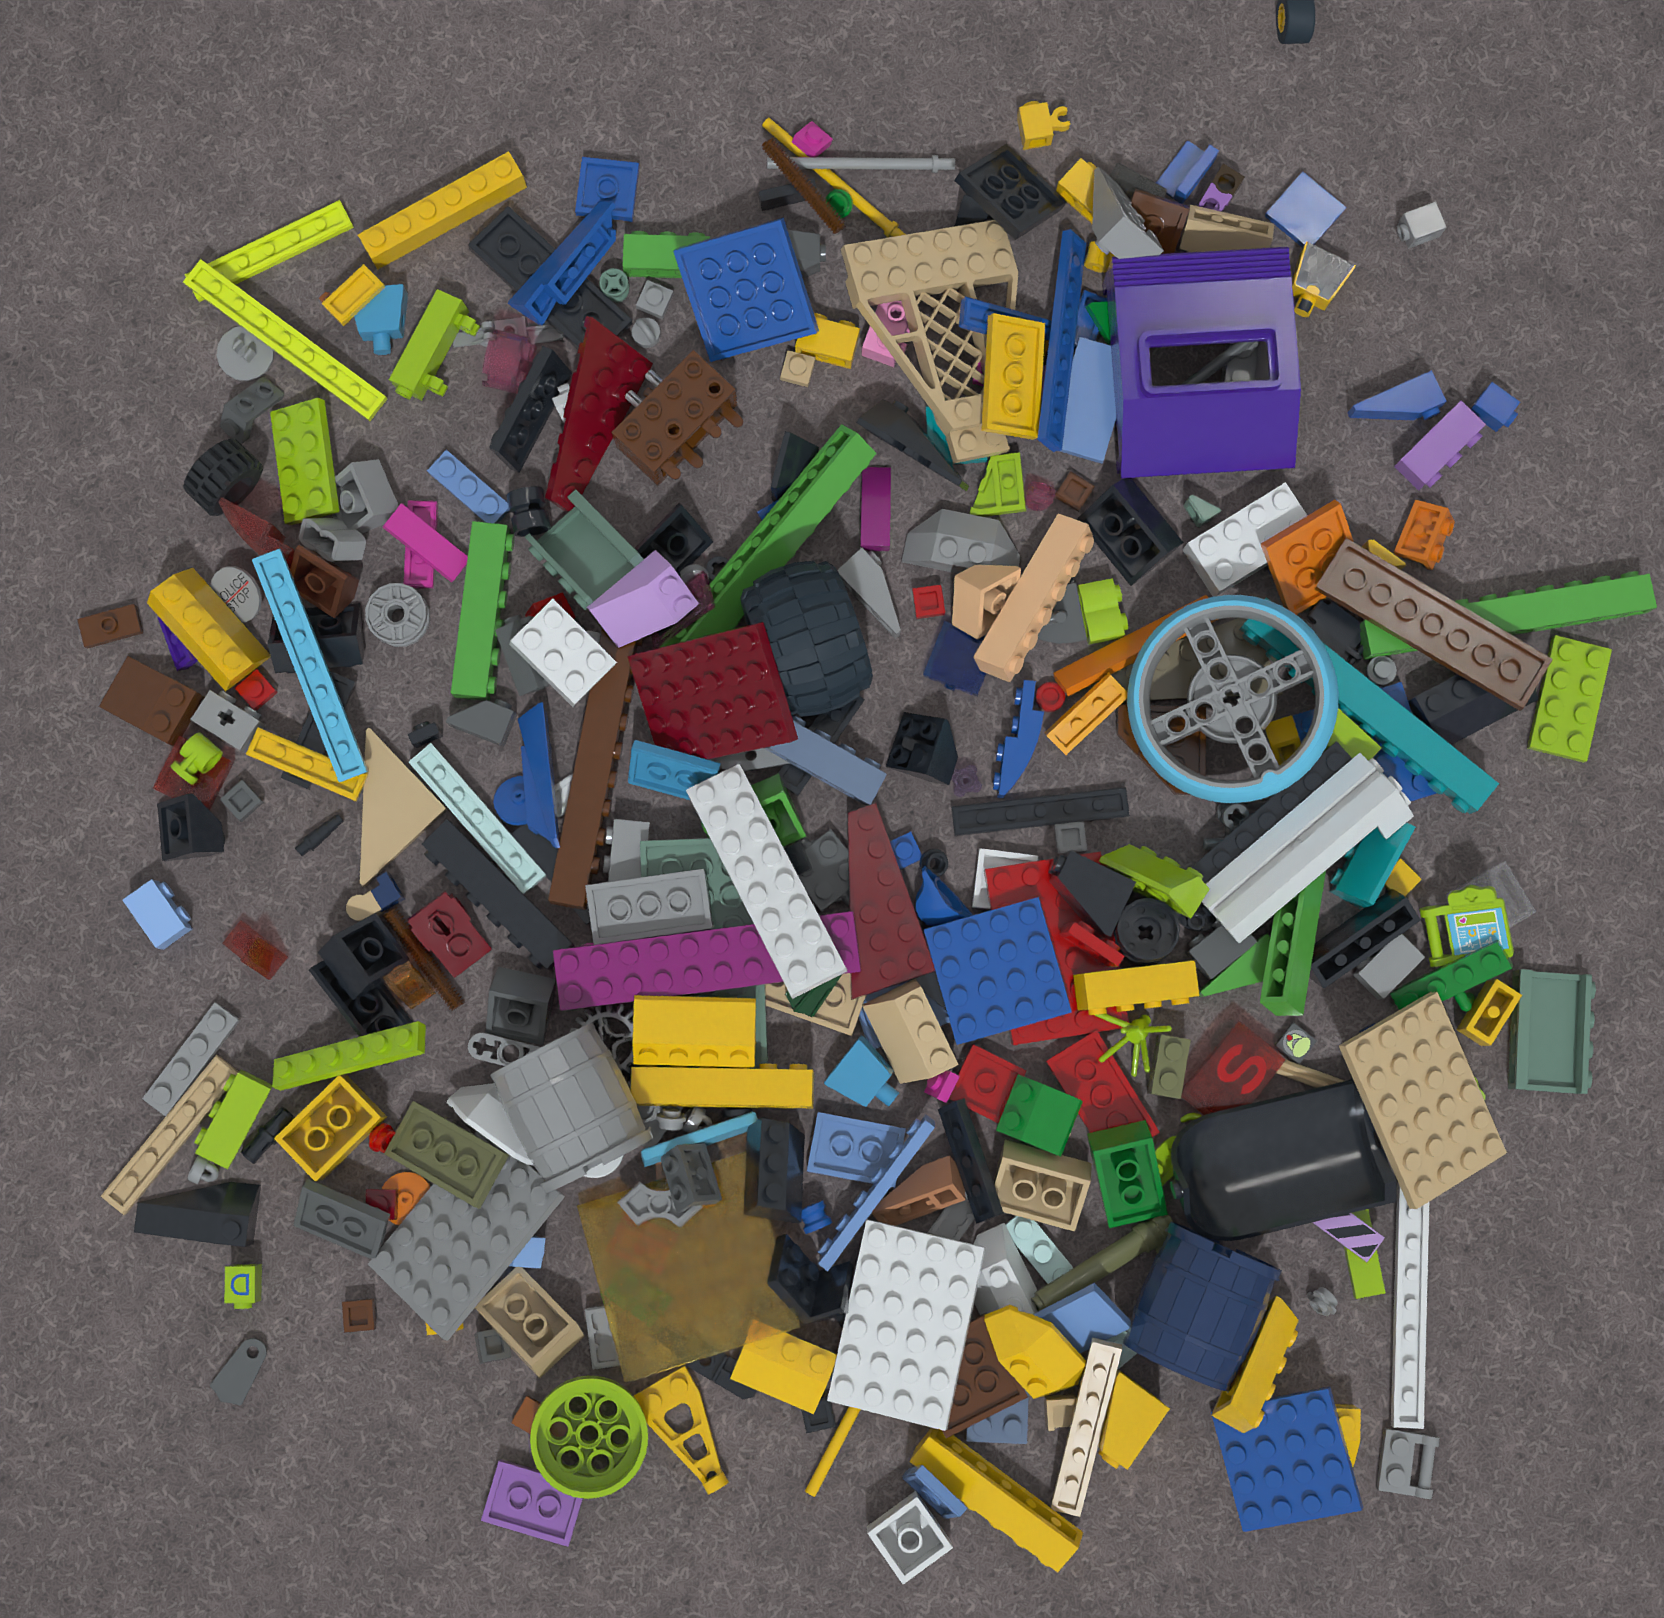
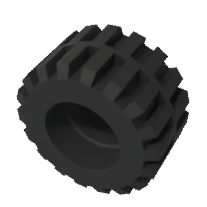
M226 439L209 448L196 460L184 480L183 489L210 516H219L235 508L253 491L263 472V465L237 439Z

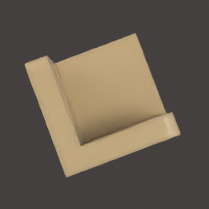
M1074 1394L1044 1396L1045 1424L1048 1431H1054V1428L1070 1427L1077 1400Z

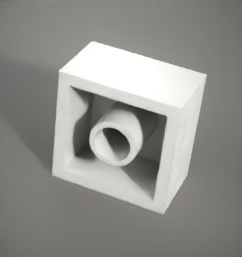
M916 1491L867 1526V1534L902 1584H905L953 1548L951 1540Z

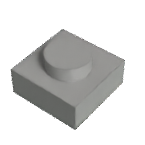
M647 280L636 303V309L663 320L673 298L674 291Z

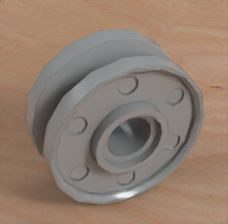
M389 583L378 588L370 596L365 607V620L370 631L383 643L393 647H407L418 642L426 634L430 625V609L426 600L413 587L403 583ZM397 609H404L403 619L393 622L392 613Z

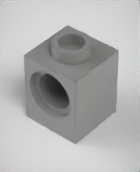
M1433 202L1404 213L1398 221L1397 233L1402 242L1405 241L1409 249L1439 238L1447 227L1437 203Z

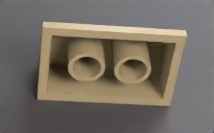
M916 979L862 1005L900 1084L930 1079L958 1065L926 995Z
M1005 1140L993 1181L1003 1212L1075 1232L1091 1182L1092 1163L1064 1155L1060 1157L1045 1150Z

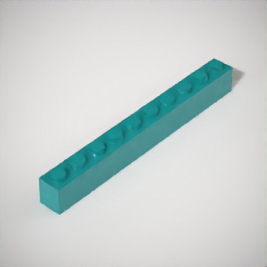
M1247 619L1239 629L1244 633L1242 636L1247 642L1253 646L1258 644L1267 651L1265 654L1272 662H1276L1299 651L1288 637L1265 623ZM1324 644L1337 677L1339 692L1338 708L1358 724L1368 736L1378 740L1382 744V749L1392 757L1398 756L1405 762L1404 766L1409 772L1416 776H1423L1429 781L1428 786L1440 795L1444 793L1452 800V806L1462 813L1468 812L1469 814L1478 811L1499 783ZM1285 665L1290 670L1288 672L1289 675L1294 678L1296 674L1294 667ZM1313 678L1303 681L1313 688L1312 693L1315 695Z

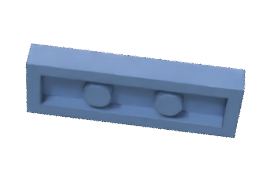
M445 450L427 470L434 479L485 523L498 524L509 512L508 503L448 450Z

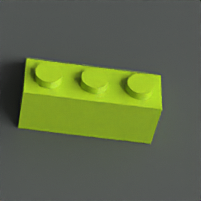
M1128 844L1100 858L1099 862L1104 867L1136 882L1132 891L1147 898L1161 900L1170 906L1172 910L1190 919L1210 889L1202 881L1203 875L1195 869L1188 867L1187 870L1180 868L1176 861L1166 856L1164 859L1156 857L1157 854L1145 846L1139 849Z

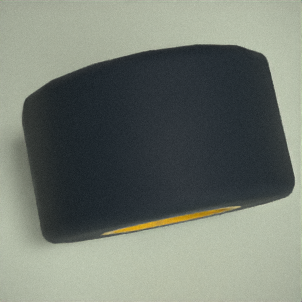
M1278 0L1276 6L1277 37L1281 44H1305L1311 41L1315 29L1316 11L1314 0Z

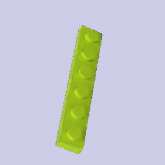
M417 1021L274 1059L272 1087L281 1091L425 1054L426 1025Z

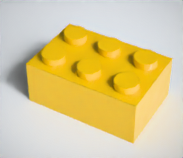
M347 1074L337 1076L274 1139L315 1182L322 1181L387 1116Z

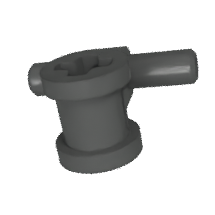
M1220 802L1217 806V818L1225 824V837L1249 817L1248 809L1240 803ZM1235 809L1238 812L1237 814L1232 815L1231 820L1230 818H1228V814H1233ZM1205 838L1203 840V848L1211 850L1224 838Z

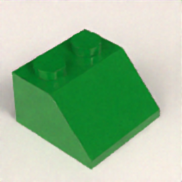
M1018 1074L996 1131L1061 1157L1083 1101Z

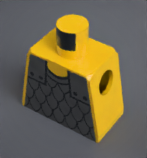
M1306 242L1299 254L1292 278L1293 296L1298 298L1294 312L1299 316L1307 318L1310 316L1314 306L1325 310L1347 281L1356 265Z

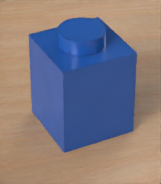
M1491 382L1473 404L1471 410L1488 427L1497 432L1503 425L1508 428L1517 417L1518 413L1514 410L1520 401Z

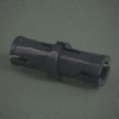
M281 1106L264 1126L261 1125L257 1129L258 1133L240 1152L247 1160L255 1164L272 1144L276 1145L278 1143L274 1138L295 1117L286 1108Z

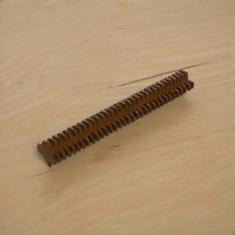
M774 137L765 141L762 144V150H765L764 152L767 153L769 158H772L773 163L779 166L778 169H781L780 171L785 174V177H788L789 182L794 185V188H797L796 190L806 199L805 201H808L810 207L815 209L814 211L817 212L821 220H824L823 222L826 223L828 228H831L832 233L836 234L846 227L844 226L845 221L842 222L843 218L840 219L838 213L835 214L836 210L833 211L834 208H831L829 202L826 203L827 199L824 200L822 194L819 195L820 191L817 192L818 189H815L813 183L810 184L811 180L808 181L809 178H806V175L803 176L804 172L801 173L800 167H797V164L794 165L795 161L792 162L793 159L787 156L788 153L786 154V151L783 152L784 148L781 149V145H778L779 142L776 144L777 140L774 141Z
M398 907L390 910L383 917H385L389 926H392L391 929H394L393 932H396L395 934L398 935L406 950L409 949L408 953L411 952L410 955H413V959H415L424 974L426 973L425 976H428L430 983L433 982L432 986L435 985L434 989L437 988L436 992L439 995L441 994L440 997H443L445 1004L448 1003L447 1007L450 1006L449 1010L452 1009V1012L463 1005L462 1001L464 999L460 1000L462 997H458L460 993L455 994L457 990L453 991L455 987L451 988L453 984L449 985L451 981L447 982L449 978L445 979L447 976H443L445 972L440 973L442 969L438 970L440 966L436 967L438 963L434 964L436 960L432 961L434 957L430 958L432 954L427 955L430 952H425L427 949H423L422 943L419 944L418 938H415V935L412 934L413 932L408 928L409 925H406L408 922L404 923L406 919L402 920L404 916L400 917L402 913L398 914L400 910L396 911Z

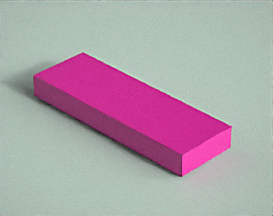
M408 500L407 508L437 531V501ZM405 546L403 584L413 588H434L435 569Z
M402 503L382 526V528L451 583L467 564V555Z

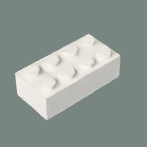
M1285 482L1188 542L1183 552L1213 597L1219 596L1268 565L1261 547L1262 542L1308 515Z

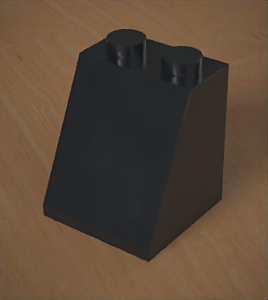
M1071 850L1062 855L1060 854L1059 857H1055L1048 870V873L1052 874L1049 882L1079 918L1095 930L1094 936L1100 939L1111 937L1136 882Z

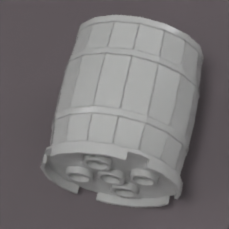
M593 1022L490 1074L503 1103L504 1111H506L517 1137L525 1149L528 1158L544 1180L541 1186L545 1193L554 1191L586 1175V1171L601 1163L606 1165L653 1139L651 1128H645L636 1106V1101L612 1053L607 1049L597 1033Z

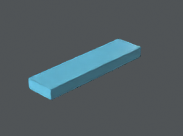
M750 1112L642 1149L641 1158L644 1167L661 1162V1156L677 1145L705 1143L708 1146L748 1132V1127L758 1120L756 1113Z

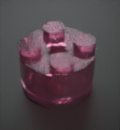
M495 329L492 334L497 335L496 340H489L484 357L482 373L488 374L487 381L482 380V385L518 394L520 383L528 375L529 361L532 362L536 356L537 345L531 343L530 337Z

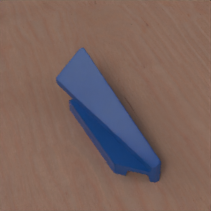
M540 702L518 718L525 745L521 746L526 818L529 830L536 835L540 834L546 838L553 847L560 848L548 717L544 703Z

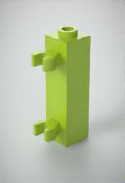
M436 290L389 378L390 382L396 387L395 392L409 400L413 396L422 401L427 390L439 396H444L448 386L443 384L444 381L435 377L439 367L460 329L475 337L480 328L479 325L475 324V319L467 316L469 309L461 299L441 290Z

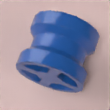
M823 1200L802 1208L805 1234L833 1223L831 1217L826 1215L824 1211L826 1205Z

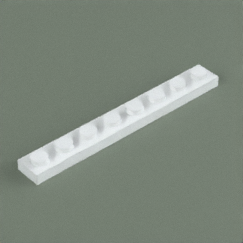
M1398 1182L1391 1426L1424 1429L1429 1202L1418 1209H1410Z

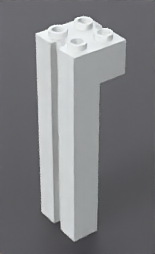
M1361 753L1356 755L1206 883L1210 889L1202 903L1239 944L1376 827L1382 836L1388 839L1414 816L1408 807L1411 801L1401 791L1403 789L1392 776L1387 778L1383 774V768L1375 759L1371 758L1368 761Z

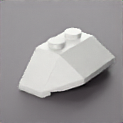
M495 1083L460 1087L449 1097L447 1104L454 1108L455 1112L465 1123L513 1158L527 1165L534 1166L517 1137L506 1111H504Z
M1005 1223L978 1234L974 1245L986 1247L974 1300L979 1314L982 1315L986 1312L988 1314L1007 1305L1017 1307L1018 1311L1037 1313L1036 1305L1032 1302L1031 1298L1034 1297V1293L1038 1290Z

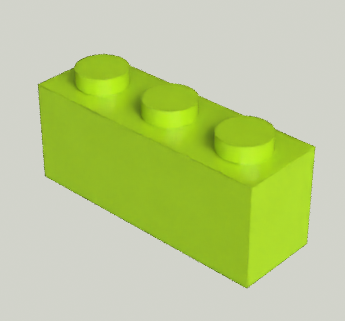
M242 1069L238 1072L237 1076L231 1074L223 1088L227 1092L223 1102L217 1100L209 1114V1117L213 1118L209 1128L202 1127L194 1142L199 1145L195 1154L228 1169L268 1097L272 1084Z

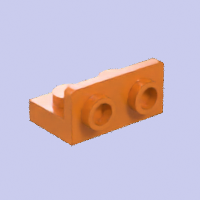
M1415 500L1394 550L1395 555L1424 563L1426 569L1433 570L1435 563H1439L1443 556V544L1446 536H1450L1454 529L1455 521L1449 509Z

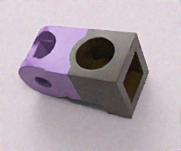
M1223 163L1198 206L1223 212L1241 187L1245 176Z

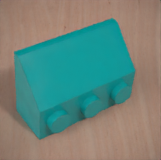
M1405 823L1388 839H1385L1376 827L1344 854L1343 857L1347 860L1342 869L1338 867L1333 873L1329 882L1333 886L1329 892L1359 909L1374 905L1416 827Z

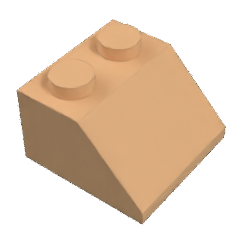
M974 565L955 575L952 625L976 639L986 635L1020 579L1021 568L1003 565Z

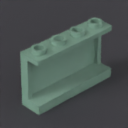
M575 490L568 496V499L575 506L538 540H535L530 534L525 536V538L532 545L528 548L531 554L539 562L543 559L546 560L543 566L554 578L557 575L562 577L558 582L569 594L575 591L577 594L573 598L586 610L591 603L644 559Z
M1525 969L1513 970L1512 989L1520 993L1522 997L1511 1013L1508 1089L1587 1094L1588 1088H1591L1592 1085L1589 1059L1593 1056V1042L1590 1041V1029L1593 1028L1595 1021L1594 1012L1591 1011V999H1594L1596 993V985L1592 981V975L1536 972Z

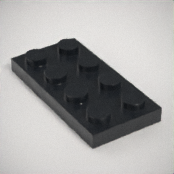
M542 346L539 354L534 357L526 379L520 383L518 394L512 405L507 408L505 418L500 428L493 434L491 445L489 446V449L508 468L518 473L523 468L555 407L552 398L560 395L557 387L566 384L572 375L570 369L553 349Z

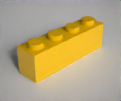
M1195 960L1073 975L1077 1009L1088 1010L1089 1015L1106 1014V1007L1116 1006L1117 1012L1135 1010L1134 1004L1144 1003V1009L1162 1007L1163 1000H1171L1172 1005L1190 1003L1189 997L1199 996Z

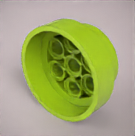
M600 1376L576 1377L555 1387L539 1405L531 1427V1452L540 1474L558 1491L576 1498L591 1499L604 1497L624 1487L640 1469L648 1446L646 1419L637 1399L618 1382ZM578 1396L584 1398L587 1402L586 1408L581 1412L572 1411L569 1407L571 1399ZM607 1400L613 1401L617 1406L616 1412L611 1416L601 1414L599 1407L602 1402ZM558 1421L565 1423L568 1427L567 1433L562 1437L554 1436L550 1431L553 1423ZM587 1425H592L598 1430L597 1437L591 1441L584 1440L580 1435L582 1428ZM617 1429L625 1430L628 1434L626 1442L619 1445L613 1443L610 1438L613 1431ZM568 1450L575 1451L579 1455L578 1462L570 1466L564 1464L561 1459L564 1452ZM598 1454L606 1455L609 1459L607 1467L596 1469L591 1463L594 1456Z

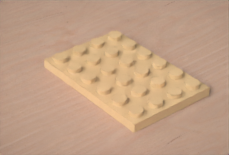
M1430 992L1339 1045L1410 1209L1420 1208L1507 1153L1438 992Z

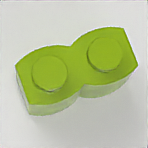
M1113 578L1078 585L1077 590L1088 645L1122 638L1125 635L1124 630H1128V621L1126 614L1120 613L1118 602H1122L1119 584L1114 585Z

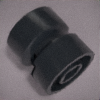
M523 487L507 493L509 511L514 513L511 522L515 536L525 537L528 534L533 536L545 533L551 529L548 512L543 510L546 506V499L542 487Z

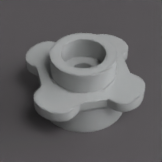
M1319 1287L1313 1293H1307L1310 1306L1315 1312L1324 1316L1336 1313L1335 1307L1338 1302L1329 1290Z

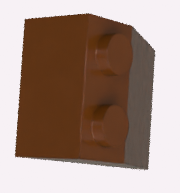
M127 656L99 707L176 748L192 721L190 719L205 697Z

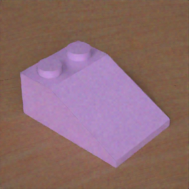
M655 550L587 608L619 648L677 623L699 603L672 565Z

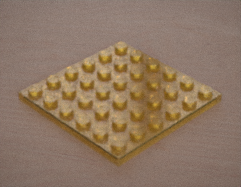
M746 1152L711 1163L722 1200L716 1204L702 1205L703 1208L681 1228L665 1218H653L639 1226L636 1225L617 1203L631 1189L577 1206L625 1383L801 1327L794 1308H788L767 1284L773 1251L776 1246L770 1220L743 1215ZM666 1177L643 1184L654 1191L670 1190Z

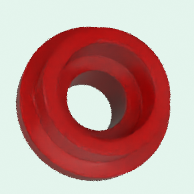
M383 1123L371 1131L369 1135V1147L371 1150L385 1153L396 1133L391 1125Z

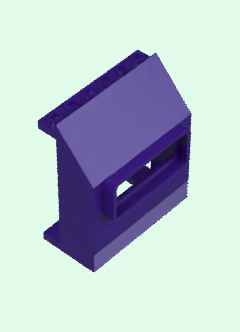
M1289 247L1171 253L1124 259L1111 258L1102 287L1103 296L1107 295L1119 446L1116 470L1117 474H1121V478L1295 468L1301 382ZM1254 341L1266 342L1269 370L1268 380L1166 386L1152 385L1149 348Z

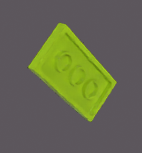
M315 398L271 411L270 416L285 524L295 525L302 523L305 518H320L340 512L325 400Z
M1557 635L1552 637L1548 657L1553 660L1543 675L1527 749L1583 763L1587 762L1612 649Z

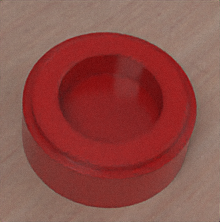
M1046 682L1038 688L1035 700L1038 707L1043 711L1054 712L1063 705L1065 692L1059 684Z

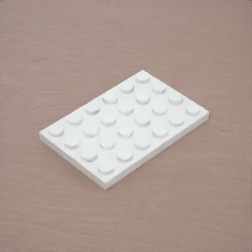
M869 1219L866 1220L849 1298L848 1313L845 1316L827 1401L946 1431L986 1247Z

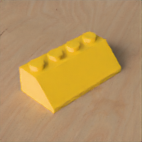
M194 568L173 574L150 591L147 604L225 691L271 657L269 652Z
M634 995V1064L755 1067L756 998Z
M1278 1296L1268 1301L1267 1310L1264 1313L1247 1358L1231 1384L1230 1391H1221L1211 1415L1242 1433L1257 1428L1260 1425L1264 1416V1412L1261 1410L1265 1400L1268 1401L1271 1398L1276 1387L1273 1384L1276 1373L1280 1374L1287 1361V1358L1284 1357L1286 1349L1293 1345L1298 1335V1331L1295 1330L1298 1323L1297 1317L1282 1298Z

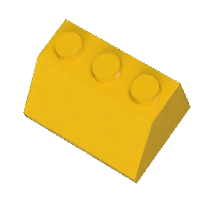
M754 1320L730 1379L814 1414L835 1366L837 1354Z

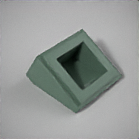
M1194 495L1189 496L1183 505L1195 525L1199 528L1216 518L1221 512L1220 508Z

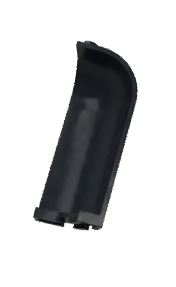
M1353 1079L1206 1114L1187 1124L1177 1134L1171 1148L1174 1181L1170 1182L1174 1199L1180 1200L1187 1222L1193 1230L1204 1237L1219 1241L1251 1238L1395 1203L1397 1181L1383 1147L1377 1148L1373 1134L1376 1130Z

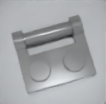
M1384 1428L1376 1489L1432 1499L1433 1489L1430 1486L1435 1447H1439L1440 1437ZM1415 1443L1423 1444L1418 1486L1410 1485Z

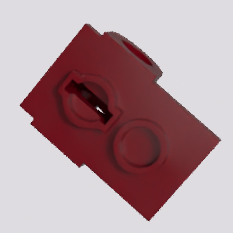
M444 891L407 919L410 930L428 952L431 950L454 978L492 950L490 945L470 922L471 917L453 893L448 895Z

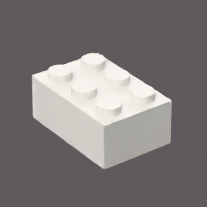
M554 599L510 640L509 644L572 707L617 663Z

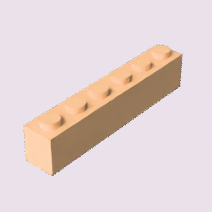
M1059 513L1057 514L973 657L980 671L1007 682H1011L1014 675L1021 671L1025 656L1029 650L1035 647L1039 632L1043 626L1049 623L1053 608L1058 601L1063 599L1067 584L1072 577L1077 575L1081 560L1093 547L1094 538L1088 524Z

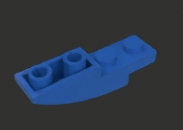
M1024 680L1021 688L1016 687L1014 705H1019L1018 716H1013L1011 733L1016 734V737L1006 736L1003 744L998 743L996 761H1001L1000 773L995 772L993 779V790H998L997 798H1004L1013 788L1029 763L1038 742L1044 711L1032 710L1036 681Z

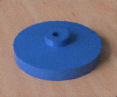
M516 776L506 780L499 786L494 795L493 803L498 816L504 822L511 825L527 824L523 776Z

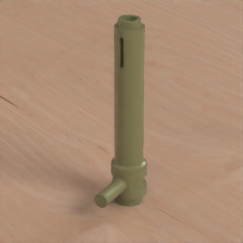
M1169 1215L1148 1219L1146 1223H1138L1132 1227L1130 1233L1036 1291L1031 1300L1036 1305L1037 1311L1039 1312L1075 1292L1098 1282L1143 1252L1149 1253L1155 1249L1158 1255L1169 1234L1165 1230L1170 1222H1173L1172 1218Z

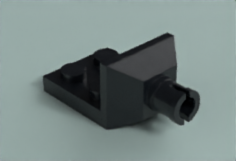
M787 1233L777 1236L767 1279L768 1286L803 1324L835 1318L843 1329L853 1284L852 1263L848 1261L832 1266L828 1271L825 1269L819 1271L817 1266L810 1261L799 1245L795 1244Z

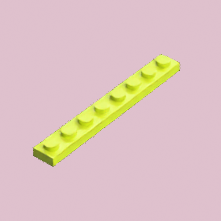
M201 259L183 281L187 287L368 421L373 419L386 402L387 397Z

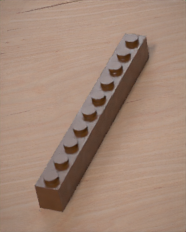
M603 628L601 630L599 645L617 663L589 691L560 838V848H558L548 898L551 904L586 910L588 901L585 885H591L593 874L598 875L601 857L596 856L598 846H603L605 842L606 828H602L604 816H610L612 800L608 799L610 788H615L618 774V771L613 769L615 759H621L623 743L619 742L620 733L627 729L629 714H625L626 703L632 702L634 686L630 685L633 673L627 656L636 654L637 646H643L644 637L618 648Z

